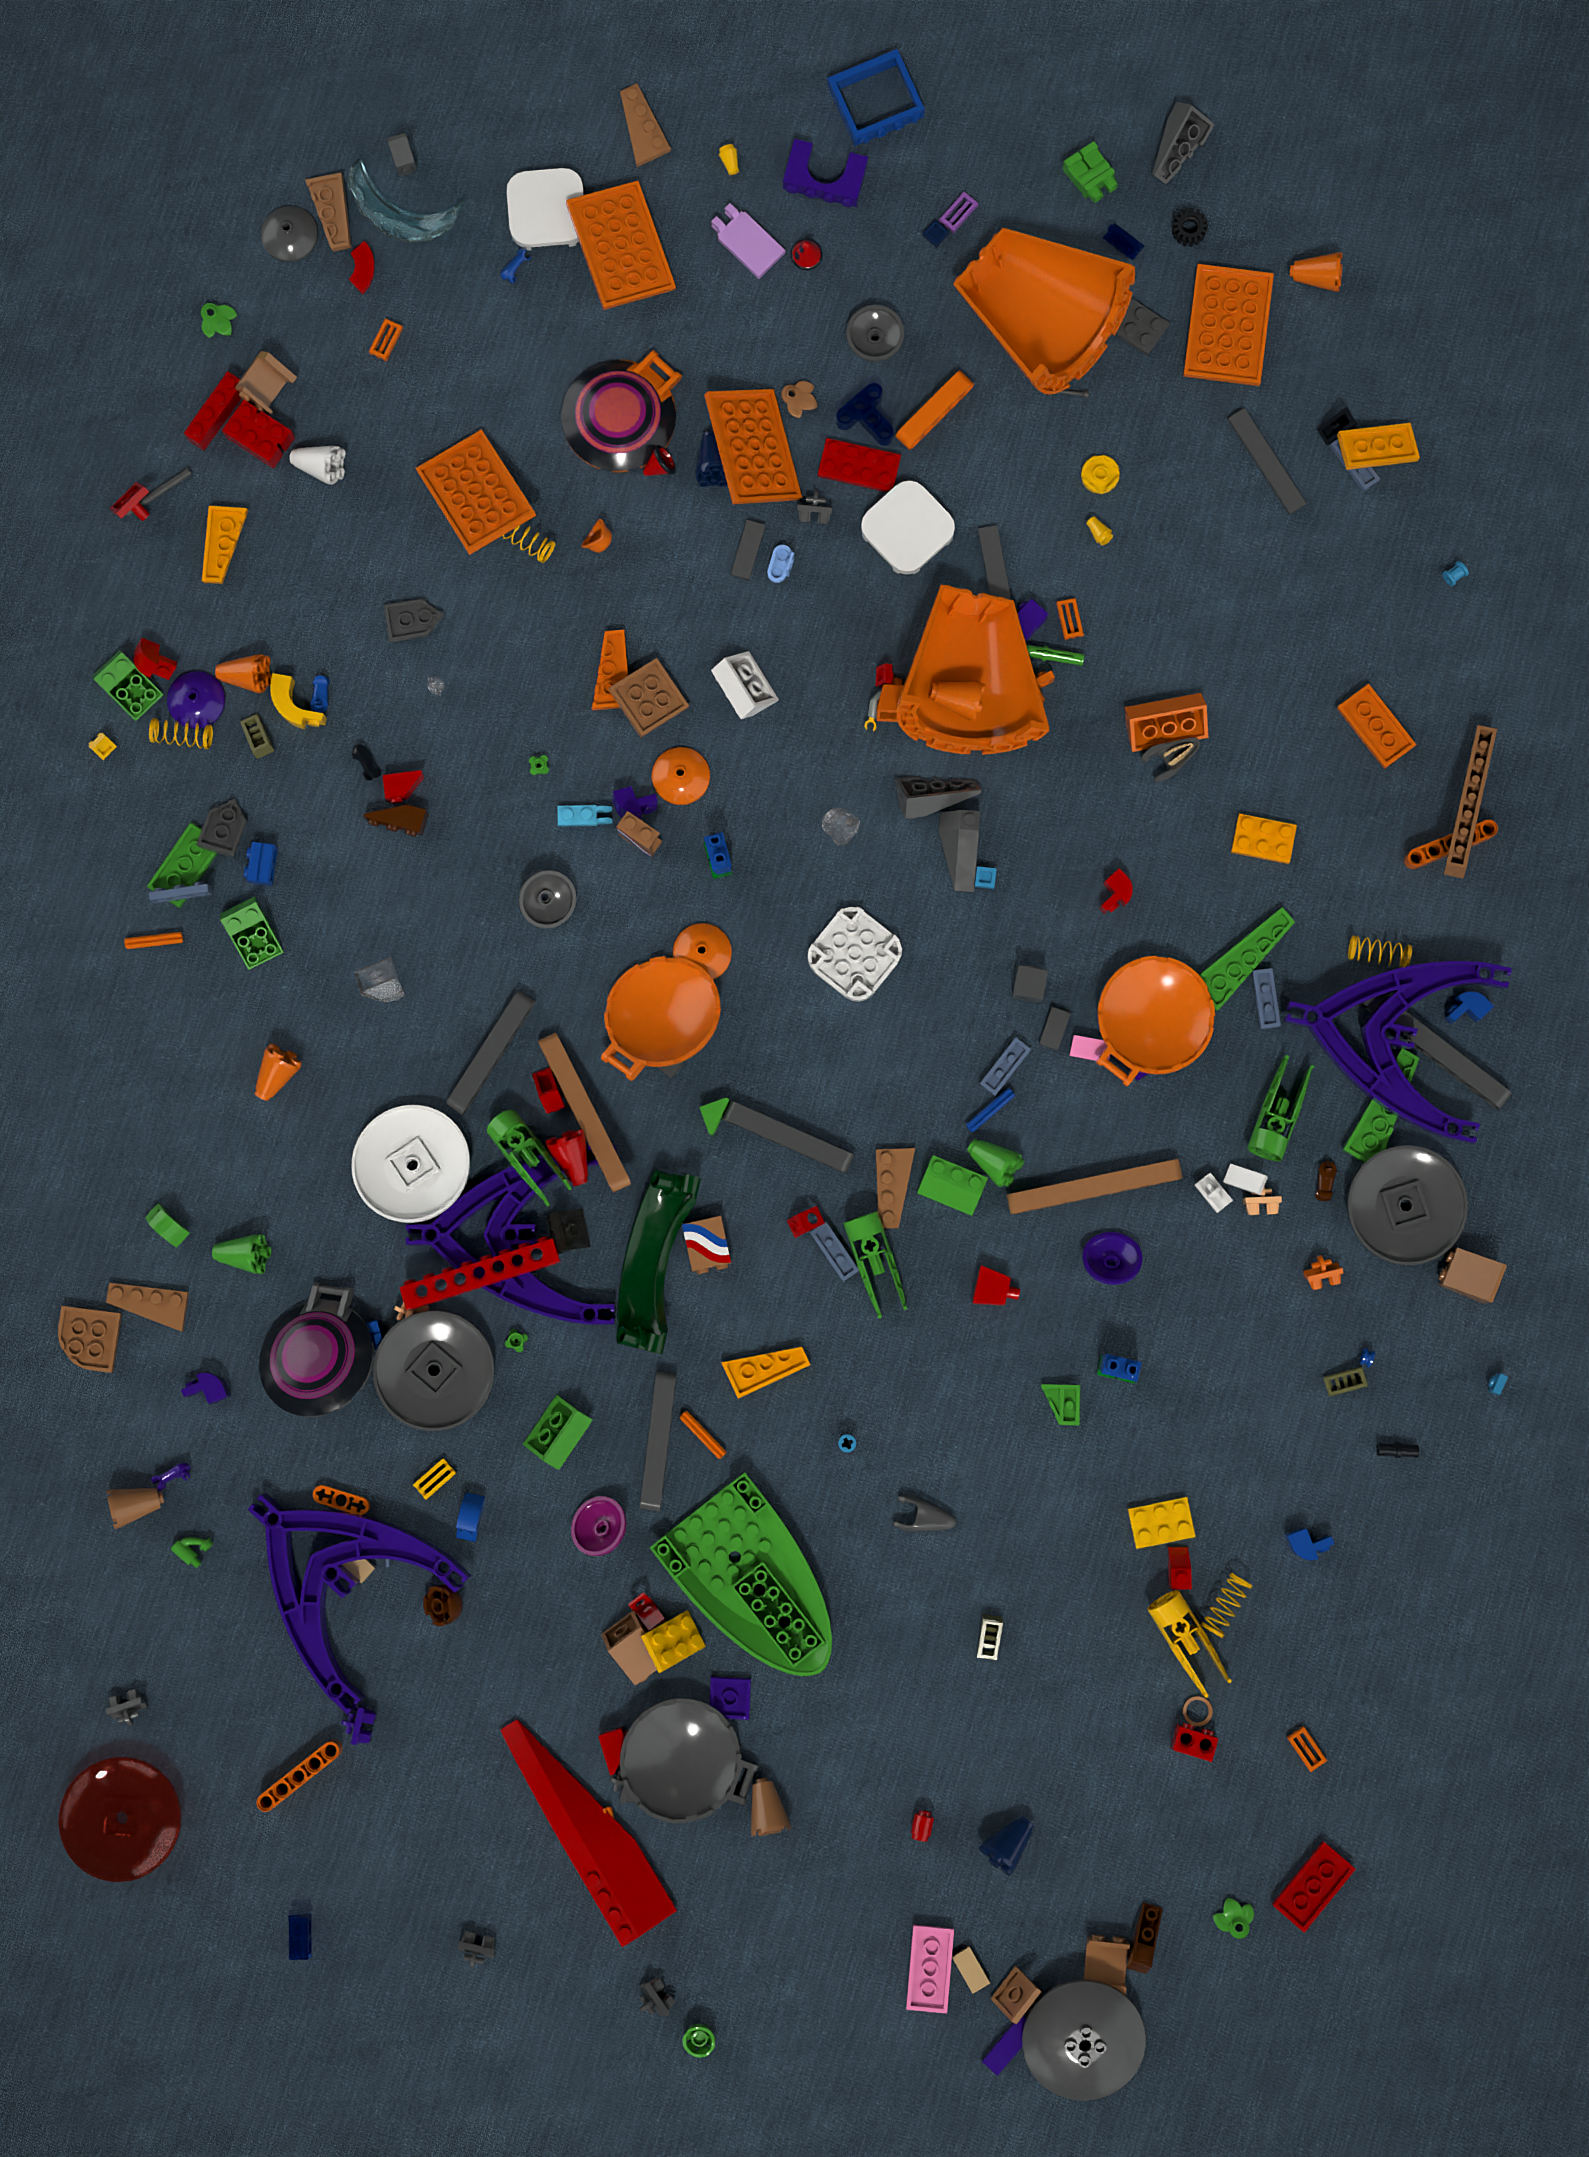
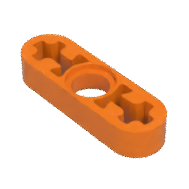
M326 1485L317 1486L313 1491V1499L317 1503L358 1515H364L370 1509L369 1500L359 1495ZM325 1489V1493L328 1495H332V1491H334L332 1503H329L331 1498L324 1497L321 1500L320 1495L317 1494L318 1491ZM340 1494L345 1495L347 1498L344 1506H339L336 1503V1498ZM351 1497L354 1498L352 1501L354 1503H360L362 1500L363 1505L366 1506L365 1509H361L359 1512L358 1507L353 1505L351 1509H348L351 1504Z

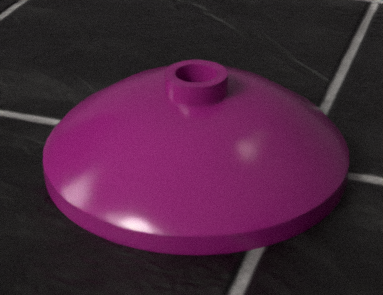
M605 1496L594 1497L583 1503L575 1513L571 1524V1536L575 1546L589 1556H602L614 1550L623 1539L626 1531L627 1521L622 1506L617 1501Z

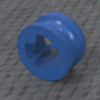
M1364 1348L1359 1364H1366V1367L1369 1368L1374 1360L1375 1351L1372 1350L1370 1352L1368 1348Z

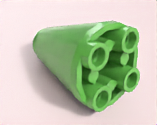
M975 1138L967 1149L970 1156L998 1187H1003L1004 1185L1008 1187L1014 1180L1013 1174L1015 1171L1020 1170L1025 1162L1019 1152L982 1139L978 1140Z
M254 1234L215 1244L212 1249L214 1260L254 1274L265 1273L267 1258H270L272 1253L271 1247L267 1246L265 1235Z

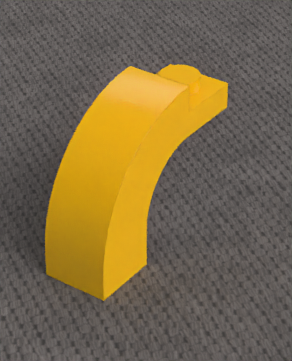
M272 673L270 684L271 698L274 706L287 722L301 729H305L306 722L314 727L326 725L327 718L324 713L303 710L294 705L293 690L295 680L292 676Z

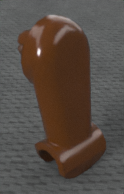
M1325 1161L1319 1166L1318 1189L1315 1194L1317 1200L1330 1201L1333 1195L1332 1187L1337 1168L1332 1162Z

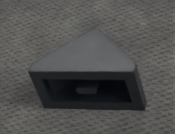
M1345 407L1317 430L1325 444L1329 445L1338 439L1337 434L1339 431L1353 430L1357 422L1348 407Z

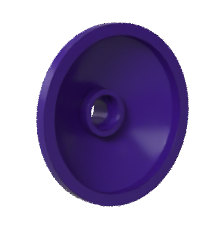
M201 671L188 672L178 677L170 686L167 694V706L171 716L184 727L186 722H188V728L195 729L197 723L199 724V729L205 728L207 724L212 725L219 719L225 707L226 698L222 685L212 675ZM196 694V698L191 700L190 696Z
M1105 1232L1094 1236L1087 1242L1083 1250L1082 1261L1085 1270L1092 1278L1104 1284L1118 1285L1136 1277L1142 1267L1143 1256L1140 1247L1132 1238L1117 1232Z

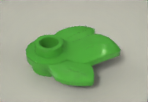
M213 303L203 305L201 308V317L203 319L201 327L203 333L208 338H211L215 332L230 336L232 328L229 320L236 318L237 313L227 305L216 306ZM209 309L214 311L212 316L207 314Z
M1227 1898L1224 1903V1913L1214 1914L1213 1920L1221 1931L1230 1932L1236 1939H1243L1248 1935L1249 1924L1254 1918L1253 1908L1251 1904L1241 1907L1234 1899ZM1237 1924H1241L1243 1926L1242 1932H1237L1235 1930V1926Z

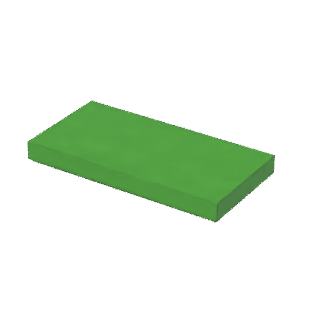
M190 822L146 887L152 891L156 888H166V890L174 889L176 885H186V887L193 886V883L199 882L218 854L196 845L202 829ZM186 899L169 902L181 908Z

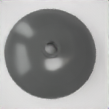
M284 206L275 209L265 218L261 227V241L265 250L273 258L283 262H295L305 258L313 251L318 240V229L313 217L304 209L296 206ZM287 226L290 227L289 230H287V231L284 230L285 227H287Z
M869 305L858 310L849 320L846 333L847 341L851 350L861 359L871 362L884 361L894 356L901 348L904 339L903 323L899 316L890 308L881 305ZM877 336L879 339L874 341L872 337Z
M554 870L538 871L528 877L523 883L518 897L519 908L523 917L532 925L539 928H554L564 923L573 913L576 905V891L572 882L562 873ZM546 893V898L542 900V894Z

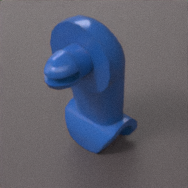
M520 248L517 251V255L502 269L500 276L503 280L508 279L512 284L516 282V277L514 276L517 271L516 269L524 260L529 261L532 258L530 255L524 256L527 251L526 248Z
M318 675L313 680L314 690L310 706L314 712L323 713L328 708L327 686L330 684L328 677Z

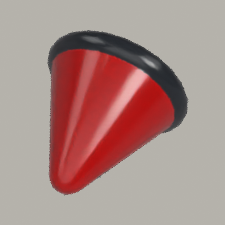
M802 239L796 242L791 250L792 262L802 270H812L822 261V249L814 240Z
M656 445L643 470V474L645 476L675 474L676 467L672 457L665 448Z

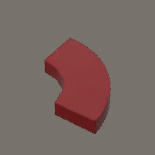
M365 241L350 253L354 259L355 268L349 281L362 295L370 287L375 270L373 254Z

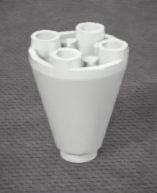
M338 446L293 449L290 453V463L326 484H335L338 479L342 480L345 475L343 463L346 453L344 449Z

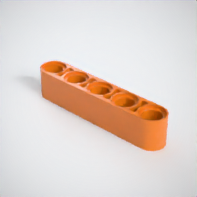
M961 370L955 373L901 427L895 437L911 450L973 388L974 383Z
M1485 820L1477 823L1471 847L1492 838L1498 831L1496 822ZM1483 826L1489 827L1491 834L1484 833ZM1453 833L1411 850L1404 857L1405 866L1409 869H1417L1447 857L1449 853L1447 841H1451ZM1429 848H1434L1437 851V855L1432 856L1429 853ZM1411 855H1416L1419 863L1412 862Z
M335 1739L326 1742L263 1792L256 1801L258 1809L263 1812L272 1810L342 1753V1744ZM328 1745L336 1747L337 1752L335 1755L328 1753ZM312 1758L320 1760L319 1768L312 1765ZM297 1770L303 1772L304 1780L296 1778L295 1773ZM280 1783H284L287 1785V1793H282L280 1791ZM264 1796H268L271 1798V1806H266L264 1804Z

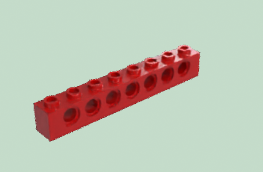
M549 1236L537 1239L538 1243L530 1245L528 1242L518 1245L519 1249L511 1251L510 1248L499 1252L500 1255L492 1257L491 1254L480 1258V1262H464L461 1264V1268L458 1269L449 1267L441 1270L442 1274L436 1276L434 1273L422 1276L423 1280L417 1282L415 1279L403 1282L404 1286L399 1287L405 1309L410 1311L560 1263L561 1259L555 1240L553 1238L549 1239ZM535 1249H541L543 1253L539 1260H534L532 1257ZM517 1255L523 1257V1263L520 1266H515L513 1263V1259ZM498 1261L504 1263V1269L501 1272H496L494 1269V1265ZM479 1267H483L485 1270V1275L482 1278L475 1276V1271ZM460 1273L466 1276L463 1284L456 1282V1277ZM444 1279L447 1286L444 1290L440 1291L437 1288V1282ZM425 1285L427 1287V1294L421 1297L418 1294V1288Z

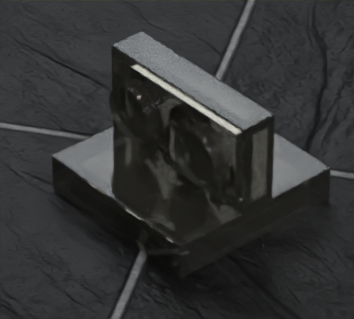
M582 1208L550 1213V1216H547L551 1238L555 1240L559 1254L591 1247Z

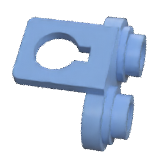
M779 545L773 551L767 575L774 583H780L785 580L786 576H790L795 556L788 546Z

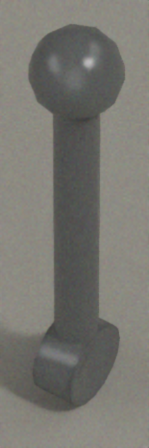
M1063 390L1059 392L1061 394L1082 396L1083 398L1089 397L1088 391Z

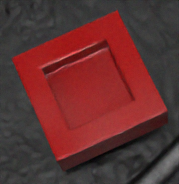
M885 663L876 667L875 686L883 687L885 684H892L894 677L892 664Z

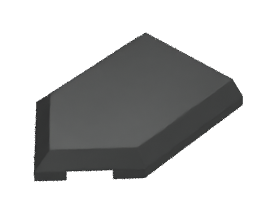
M422 598L385 604L384 611L389 642L429 636L444 614Z
M235 798L209 810L196 844L198 847L229 857L235 856L247 824V820L242 814Z

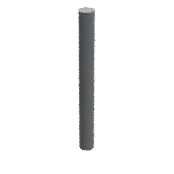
M186 468L143 497L139 503L144 507L192 475V473ZM130 510L126 515L129 517L134 513Z

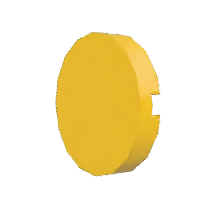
M1096 455L1089 458L1083 465L1081 472L1084 486L1089 491L1097 494L1108 493L1114 489L1120 476L1117 463L1114 459L1105 455Z

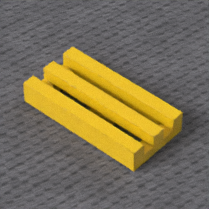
M443 1458L415 1482L413 1486L427 1500L456 1474V1471ZM443 1464L445 1465V1468H443L437 1475H435L428 1483H426L423 1487L420 1486V1484L423 1481H425L431 1474H433L440 1466H442ZM449 1470L451 1472L431 1491H429L428 1493L425 1492V1490L429 1486H431L438 1478H440L446 1471Z

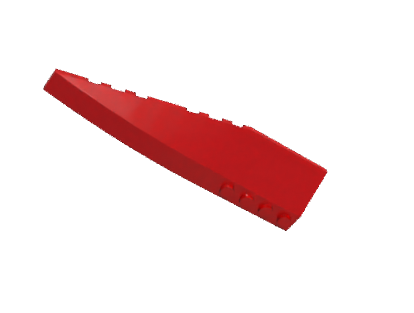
M518 1719L500 1729L538 1804L620 1945L624 1947L675 1913L677 1909L636 1839L608 1811H606V1814L604 1813V1806H601L595 1800V1797L549 1753L545 1746H542L536 1740V1737Z

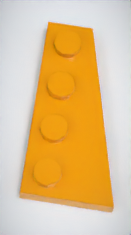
M208 507L202 572L203 583L223 584L249 511L247 508Z
M802 1347L721 1362L738 1399L810 1365Z

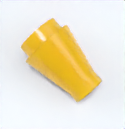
M733 144L722 146L719 148L720 153L718 155L728 174H737L739 172L737 149L734 148Z
M1095 516L1087 521L1086 524L1096 543H1100L1103 546L1113 538L1112 530Z

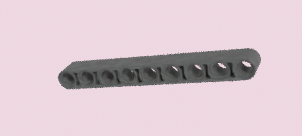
M1383 994L1364 1001L1360 1005L1372 1014L1388 997ZM1404 1011L1395 1020L1394 1024L1418 1029L1416 1036L1409 1035L1410 1033L1400 1032V1036L1407 1042H1414L1416 1049L1493 1108L1500 1110L1512 1093L1408 1012Z

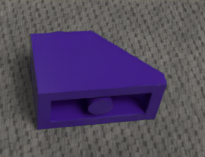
M1030 599L1028 603L1024 601L1018 608V618L1025 642L1039 629L1049 615L1033 599Z

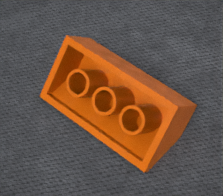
M1201 693L1125 707L1126 727L1132 752L1147 750L1158 744L1186 738H1197L1198 740L1208 738L1207 704Z

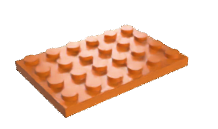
M639 181L566 200L567 209L603 310L676 289Z
M1197 264L1183 377L1260 386L1274 273Z
M774 389L708 391L704 394L732 504L795 501L801 499L802 495Z
M482 429L415 468L469 555L536 516L535 511Z

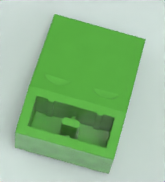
M120 650L92 676L135 721L164 695Z
M255 896L220 913V920L248 970L284 953Z

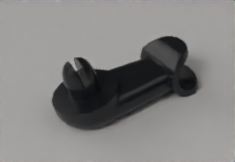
M361 744L354 746L352 753L354 757L352 758L357 759L363 767L365 780L370 781L373 778L379 777L381 771L375 768L369 750Z

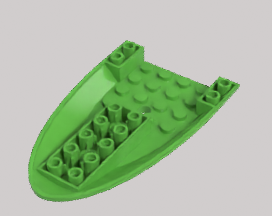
M745 1472L650 1547L675 1582L700 1611L726 1636L750 1655L770 1667L787 1674L812 1676L819 1674L825 1669L831 1655L832 1634L823 1596L806 1559L792 1535ZM733 1551H737L741 1555V1559L737 1563H733L729 1559V1555ZM757 1584L764 1585L765 1593L762 1595L756 1594L754 1586ZM787 1616L790 1619V1624L787 1627H782L779 1624L780 1617Z

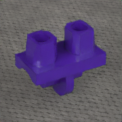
M361 1705V1707H358L355 1721V1713H349L348 1720L342 1719L341 1724L346 1726V1734H351L352 1727H354L351 1744L353 1745L371 1742L372 1731L363 1730L364 1723L374 1724L377 1713L367 1710V1706Z

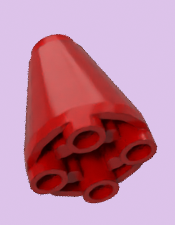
M583 1129L574 1132L569 1130L562 1133L560 1138L553 1137L547 1139L548 1150L569 1182H572L573 1186L588 1182L586 1138Z

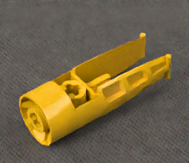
M1179 1590L1166 1593L1149 1605L1147 1608L1148 1612L1174 1655L1204 1697H1208L1206 1690L1176 1643L1181 1640L1189 1655L1197 1653L1200 1648L1191 1635L1192 1632L1195 1631L1223 1678L1228 1683H1231V1679L1228 1677L1209 1638ZM1188 1613L1195 1625H1189L1183 1617ZM1178 1622L1181 1623L1182 1628L1180 1630L1177 1629ZM1169 1626V1629L1175 1636L1169 1638L1163 1627Z

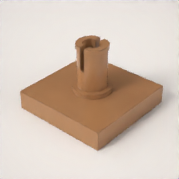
M1015 1966L991 1997V2000L1011 2022L1017 2024L1026 2011H1030L1032 2008L1030 2006L1035 2004V1999L1041 1993V1990L1021 1969Z

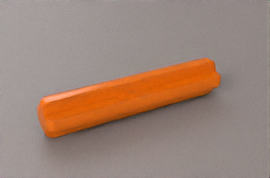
M181 932L125 938L124 945L127 949L177 944L183 942V935Z
M685 1411L680 1416L681 1421L718 1459H721L726 1454V1450L688 1411Z

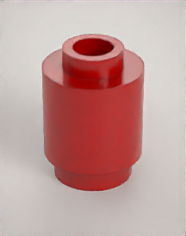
M919 1810V1813L914 1814L911 1828L912 1839L927 1842L928 1837H931L935 1818L931 1816V1812Z

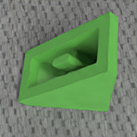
M723 1098L700 1107L710 1136H714L730 1099Z

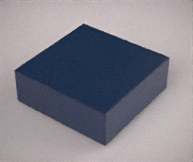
M934 220L923 232L922 236L937 248L949 235V231L937 220Z

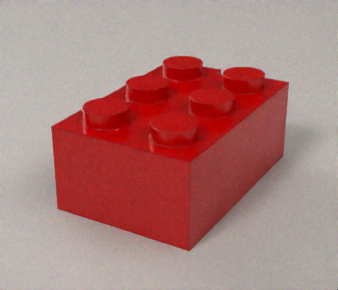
M246 400L241 402L222 429L228 440L273 469L283 456L277 445L279 444L282 450L286 452L295 439L290 429L264 412H260L258 408Z

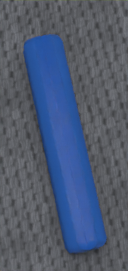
M1007 1088L966 1124L969 1131L974 1132L1014 1098L1015 1093L1010 1088Z

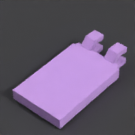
M729 203L725 207V214L731 221L725 226L716 216L711 221V227L718 233V241L752 274L760 279L786 253V250L746 212L743 213L741 211L739 213Z

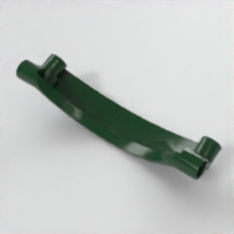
M659 1170L652 1174L630 1234L622 1268L616 1342L620 1345L663 1355L668 1332L663 1297L667 1263L677 1233L685 1218L696 1204L701 1182L700 1177L687 1174L681 1176Z

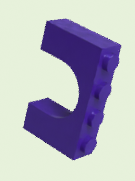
M794 139L783 179V189L792 194H804L808 198H821L828 203L837 202L845 207H857L868 167V157L850 152L842 177L833 183L824 184L814 180L808 171L813 153V143Z

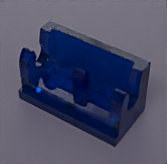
M289 1915V1960H309L312 1956V1915Z

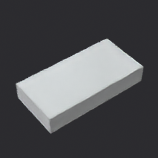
M1230 1164L1223 1182L1261 1195L1268 1177Z

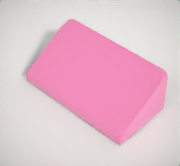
M1074 1035L1069 1056L1096 1061L1107 1046L1104 1040Z

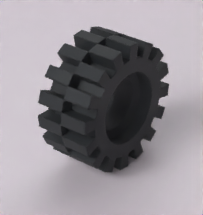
M1186 208L1183 212L1180 211L1174 219L1172 225L1173 238L1175 240L1178 239L1177 243L1179 244L1183 242L1185 247L1187 244H1189V247H1193L1194 243L1198 245L1206 235L1208 220L1204 218L1205 214L1203 212L1199 214L1200 210L1198 209L1194 212V208H1190L1189 211ZM1187 221L1195 223L1197 226L1196 232H1185L1183 224Z

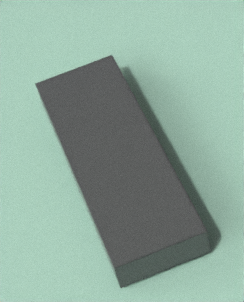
M746 521L731 576L750 581L766 527L764 524Z

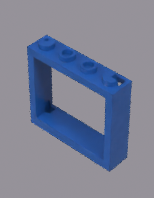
M898 49L827 78V87L854 146L863 142L866 144L875 137L881 138L892 130H900L905 125L911 122L917 123V120L924 117L925 108ZM897 66L915 107L857 130L839 89Z

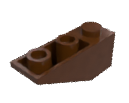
M403 805L365 813L363 817L372 826L379 827V824L385 825L388 830L397 832L399 829L405 831L406 835L416 837V835H423L429 813L422 808Z
M1142 1903L1129 1951L1127 1969L1147 1974L1151 1969L1163 1908Z

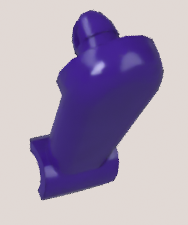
M180 1463L160 1476H153L151 1481L154 1484L159 1482L157 1489L160 1491L166 1487L167 1482L175 1478L182 1477L184 1480H188L187 1476L190 1479L188 1471L191 1467L188 1463Z

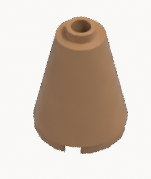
M157 1488L106 1490L107 1495H111L107 1497L113 1522H117L113 1524L114 1529L121 1528L160 1509V1504L164 1503L162 1491L157 1492Z
M768 1778L757 1779L756 1784H753L751 1836L754 1837L756 1832H758V1836L779 1833L784 1827H786V1831L790 1830V1821L773 1781H768Z

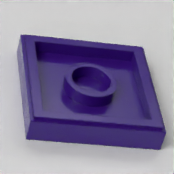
M711 1676L709 1705L718 1710L726 1719L749 1720L751 1678Z

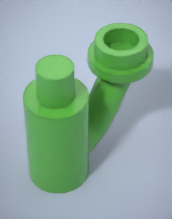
M186 1537L179 1539L172 1546L171 1551L188 1566L192 1564L195 1568H198L202 1562L197 1558L198 1554L189 1545H200V1550L206 1552L214 1543L210 1537L207 1540Z

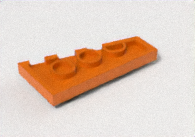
M624 630L605 631L592 710L620 708L608 689L628 676Z

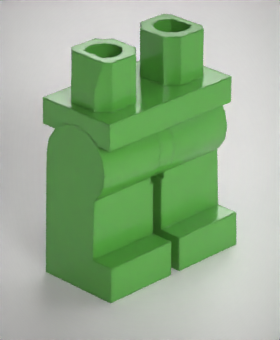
M1094 141L1081 149L1080 152L1066 159L1063 163V171L1078 190L1082 192L1085 199L1089 197L1096 203L1103 197L1101 188L1105 187L1109 193L1117 189L1118 183L1114 178L1115 171L1098 151V146Z

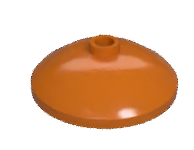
M676 747L665 751L658 757L652 769V783L656 792L662 799L671 804L687 805L693 803L704 795L709 786L710 770L708 764L701 754L690 748ZM682 770L684 774L678 776L677 771Z
M706 923L694 924L684 929L678 935L673 947V958L680 957L696 963L713 980L726 971L732 956L731 944L725 933L718 927ZM700 947L706 949L703 954H700L698 952V949Z

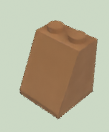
M1460 1248L1450 1250L1445 1260L1448 1262L1446 1268L1441 1270L1438 1280H1440L1439 1286L1482 1304L1493 1303L1507 1265Z
M632 1611L603 1632L601 1636L610 1655L633 1684L637 1685L644 1682L657 1669L641 1638L642 1635L649 1631L635 1611Z

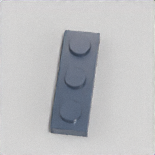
M1337 439L1330 444V448L1345 467ZM1372 467L1347 470L1363 492L1380 481L1379 476Z
M205 882L193 883V886L186 887V885H176L174 889L156 888L154 889L155 892H149L150 901L155 904L212 895V888L205 884Z
M1273 969L1252 971L1260 1030L1281 1027Z
M1015 1037L979 1085L996 1096L1031 1051V1048Z
M827 1222L810 1232L843 1282L859 1272V1269Z

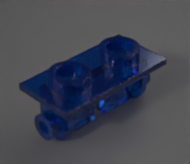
M1115 223L1108 227V232L1103 237V239L1132 261L1145 247Z

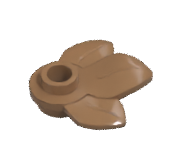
M800 381L795 386L787 385L782 389L781 397L787 403L788 412L792 416L800 418L803 410L817 408L816 399L810 394L814 389L812 383ZM788 392H793L794 397L789 396Z

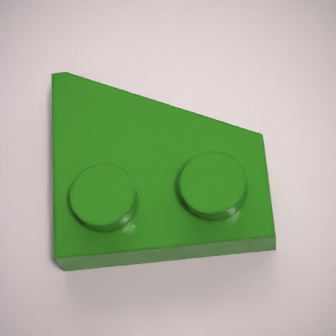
M1041 1384V1388L1049 1401L1059 1425H1080L1081 1385Z

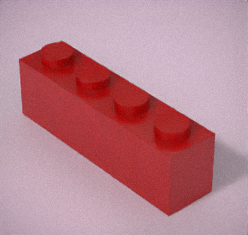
M227 371L185 430L184 435L189 442L205 451L242 399L238 395L240 392L235 389L241 379Z

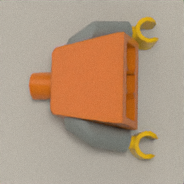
M893 678L891 685H883L882 691L877 692L870 700L867 715L869 720L865 722L866 730L869 723L874 724L873 732L876 730L875 718H877V721L897 722L896 708L904 687L902 679Z

